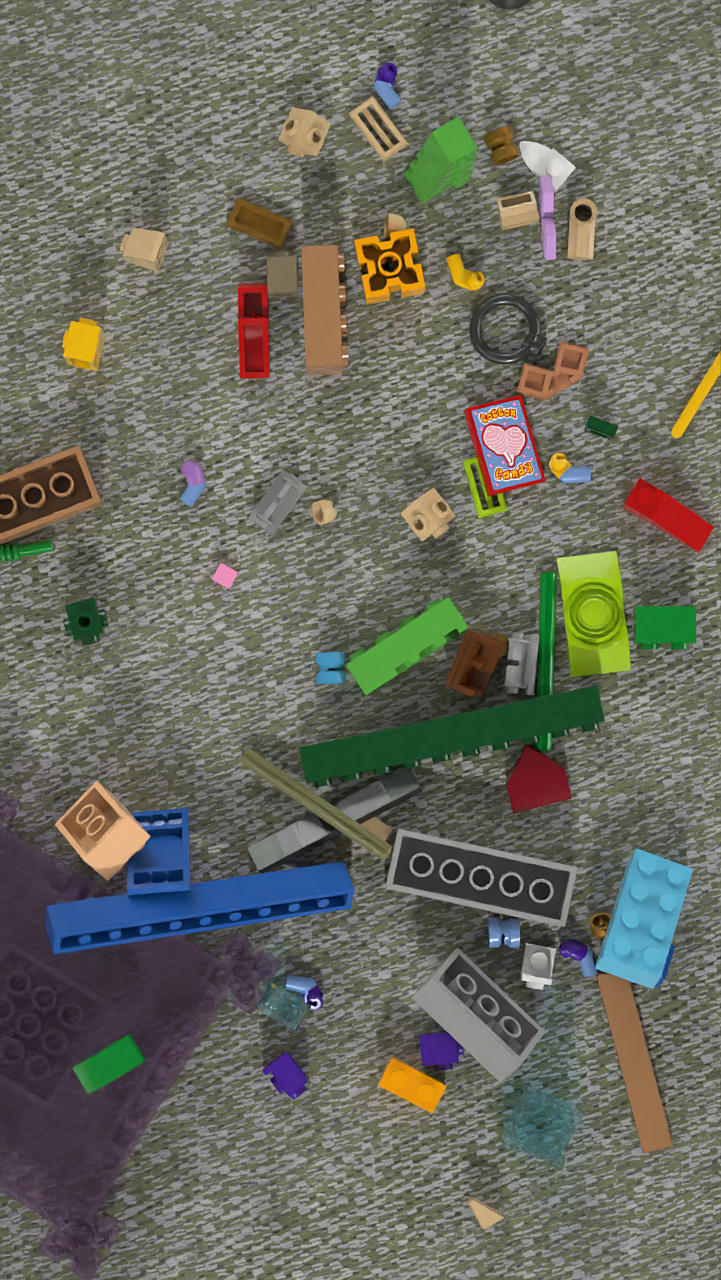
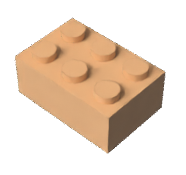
M98 781L54 824L82 859L107 881L113 875L118 874L123 869L124 864L134 853L139 852L151 837L123 804Z

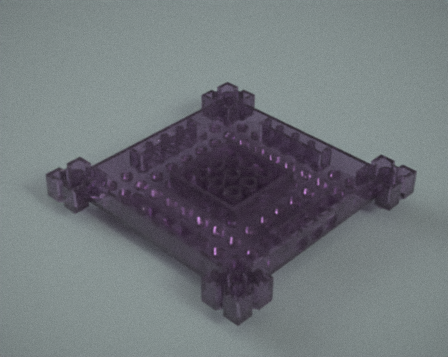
M0 790V823L1 821L12 823L24 802L4 790ZM0 824V1191L53 1223L37 1249L39 1252L57 1263L64 1255L73 1261L69 1268L70 1271L85 1280H92L106 1256L98 1251L99 1248L103 1246L110 1250L125 1224L105 1211L100 1218L94 1216L229 991L235 994L230 1003L251 1015L264 994V991L257 986L262 979L271 983L284 960L262 948L259 955H256L248 950L252 941L233 929L229 931L218 949V952L225 956L224 959L184 935L53 954L45 928L47 905L115 896L116 894ZM130 1033L146 1060L117 1079L88 1094L73 1067L82 1060L101 1051L105 1046Z

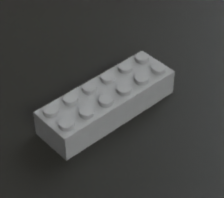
M398 828L385 888L565 927L578 867Z

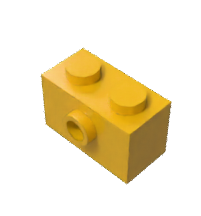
M80 318L79 322L71 321L69 330L65 331L62 345L65 348L63 357L68 365L98 371L106 336L102 328L97 326L96 321L86 318Z

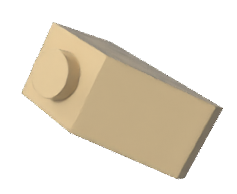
M133 227L130 235L125 234L120 251L124 252L122 255L124 261L159 272L168 242L165 233Z

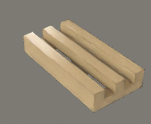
M373 96L349 112L350 118L383 162H386L392 155L394 156L399 150L408 146L407 141ZM369 106H372L398 141L396 145H393L367 110ZM362 113L387 146L388 151L385 152L358 114Z

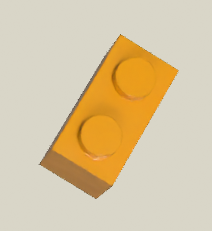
M391 1055L378 1081V1086L433 1113L446 1088V1083Z

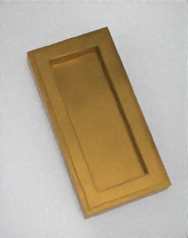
M238 197L226 226L281 250L293 221Z

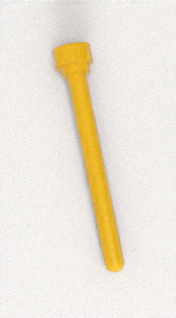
M721 351L671 429L672 437L680 438L720 375Z

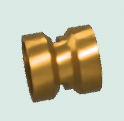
M511 126L495 129L483 136L485 145L490 147L492 152L490 159L494 166L513 161L521 156L518 146L513 143L512 138L514 134Z

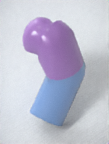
M189 460L184 462L181 467V472L186 476L188 487L179 499L192 507L204 490L206 481L200 464Z

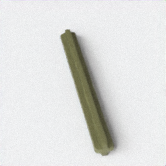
M248 748L243 752L240 757V762L381 860L385 861L393 850L390 844L253 750Z

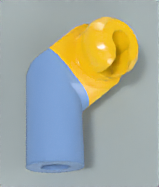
M563 453L552 455L549 466L561 482H591L590 467L574 468L566 460V456Z

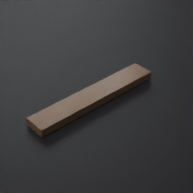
M609 973L596 975L642 1152L648 1153L673 1146L630 981Z

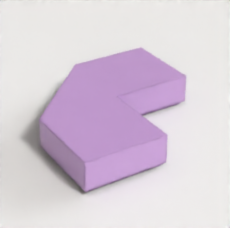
M541 176L539 178V208L542 223V249L545 260L556 259L554 190L551 176Z

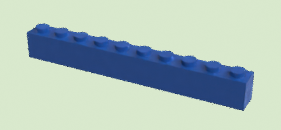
M344 862L325 863L323 865L297 867L290 870L238 876L223 880H210L191 884L190 890L135 895L118 894L115 896L47 905L45 928L53 954L351 909L354 886Z

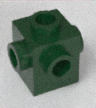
M90 598L65 605L68 618L64 619L63 623L67 637L73 636L75 642L82 641L83 646L100 642L99 636L106 635L104 627H108L109 623L105 609L99 610L97 600ZM89 618L90 625L83 628L82 621Z

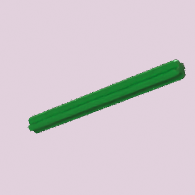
M542 572L540 575L537 698L552 695L554 689L557 574L554 572ZM551 733L539 736L540 742L535 743V749L537 751H550L552 749Z

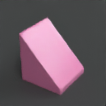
M220 563L212 580L230 589L238 572Z

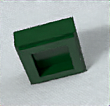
M593 416L588 418L585 426L586 432L608 440L615 437L618 429L617 425Z

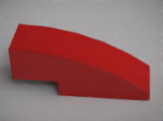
M238 283L240 379L270 378L267 283Z

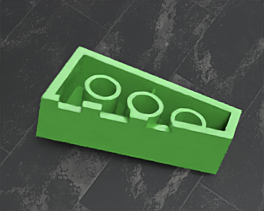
M459 116L430 134L423 145L424 148L416 155L419 162L417 160L412 161L409 165L411 169L404 172V176L422 204L453 185L457 189L471 180L470 175L473 174L478 147Z
M449 597L443 601H440L439 598L424 607L426 612L415 618L414 615H411L398 625L401 629L392 635L387 631L373 640L375 646L368 651L361 648L348 657L350 663L346 667L365 696L394 679L469 628Z

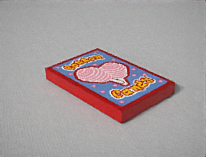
M521 395L463 410L488 497L541 484L546 481Z

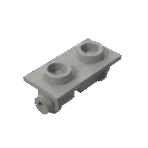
M282 470L248 519L273 536L307 489V486L301 483L293 474Z
M512 632V638H508V659L512 660V665H507L504 687H507L506 693L533 695L539 635Z

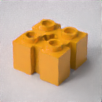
M414 228L390 233L389 241L379 243L378 235L354 240L359 270H367V274L361 275L366 305L390 300L391 292L400 291L401 298L425 293L426 287L421 264L413 265L412 259L418 258ZM391 261L392 266L397 265L394 268V272H387V270L384 271L382 269L385 267V262Z

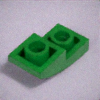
M129 1033L105 1046L96 1054L77 1063L73 1070L87 1093L90 1094L132 1070L146 1059Z

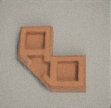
M560 342L553 370L524 363L516 393L547 400L578 382L583 377L589 349Z

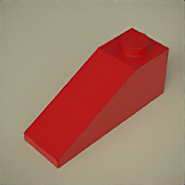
M641 478L636 481L622 505V508L698 553L714 529L713 525Z

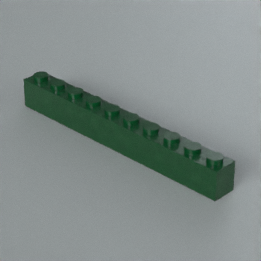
M596 685L299 747L306 783H314V787L319 788L332 785L331 779L343 777L344 782L362 779L361 773L373 771L374 776L391 773L392 766L403 764L404 770L420 767V761L432 758L434 764L451 760L450 754L462 752L463 757L481 754L480 748L492 746L493 751L510 748V742L522 740V745L540 742L539 736L550 733L552 739L569 736V730L581 727L582 733L600 729L599 723L605 722L598 686Z

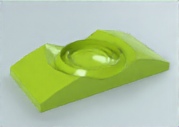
M617 552L556 558L571 678L631 671L629 639Z

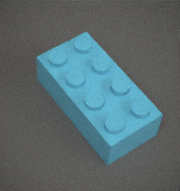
M637 848L634 850L623 875L595 969L650 989L655 987L662 976L693 872L692 868Z

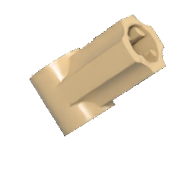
M584 198L575 201L569 210L567 259L593 260L597 208L589 199ZM586 207L590 211V219L587 221L578 220L575 216V209Z

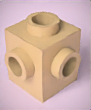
M292 107L278 140L288 146L287 151L297 157L303 158L305 154L317 156L323 146L331 123L311 110Z
M435 488L417 498L400 513L422 542L432 535L435 539L439 538L450 529L447 523L456 517Z

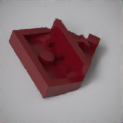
M528 744L524 745L521 750L522 754L511 771L508 770L506 773L507 780L505 784L513 814L572 799L564 767L556 759L545 756Z

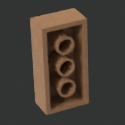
M338 245L301 246L307 376L342 374V366H348V343H341V337L347 336L346 313L340 314V307H346L345 283H339V277H345L344 253H338Z
M79 445L0 475V545L103 506L83 450Z

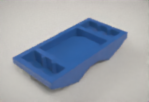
M188 808L131 813L151 837L146 841L144 847L139 852L134 853L127 861L128 895L190 890Z

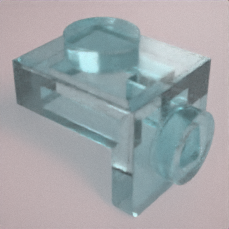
M271 982L255 1008L295 1032L298 1030L311 1006L295 994Z

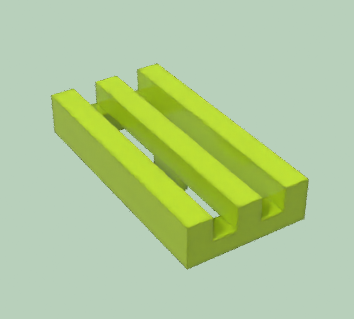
M477 457L463 460L478 519L508 511L503 493L497 494L500 505L498 507H494L491 496H487ZM472 464H476L488 507L487 510L482 509L470 466Z

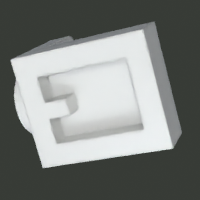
M525 943L520 980L526 981L525 987L543 990L544 984H552L551 976L556 948Z

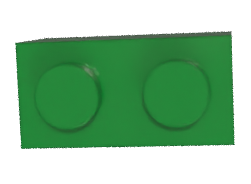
M635 606L633 608V644H640V650H659V644H671V650H689V644L696 643V606Z

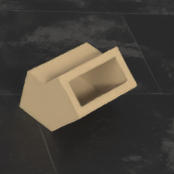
M533 191L496 199L502 230L539 222L537 203Z

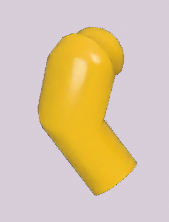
M454 254L446 258L453 282L456 285L474 291L480 289L484 284V275L480 271L475 273L465 269L460 254Z

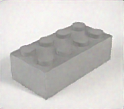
M458 948L436 967L412 996V999L439 1023L500 1083L523 1063L545 1033L527 1013Z

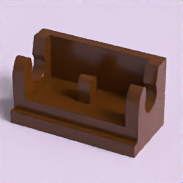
M479 628L467 629L444 685L472 697L474 694L484 697L506 641Z

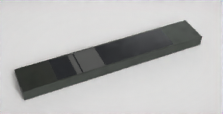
M401 767L331 805L359 824H362L421 793L422 789L411 769L404 770ZM313 813L247 847L259 873L263 874L339 836L342 832Z

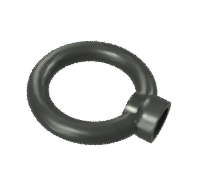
M497 294L485 299L475 309L470 320L469 335L472 345L483 358L492 363L502 365L513 364L525 359L527 356L537 359L547 342V338L540 335L541 323L535 308L527 300L514 294ZM503 305L519 309L525 315L529 324V333L521 347L508 353H501L491 349L484 342L481 334V325L486 314L493 308Z

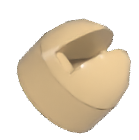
M387 213L384 224V237L390 238V233L406 230V221L402 216Z
M327 499L319 500L312 504V515L317 524H327L336 518L338 511L333 509L334 502Z

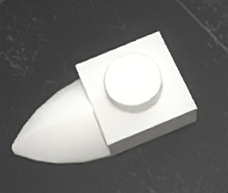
M521 141L519 143L522 157L527 166L539 178L541 176H551L555 192L576 169L572 163L554 148L551 150L545 145L531 141Z

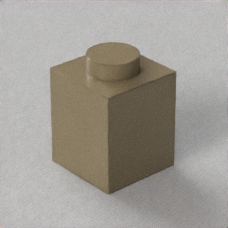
M275 252L273 257H267L268 298L298 297L297 256H291L290 252Z

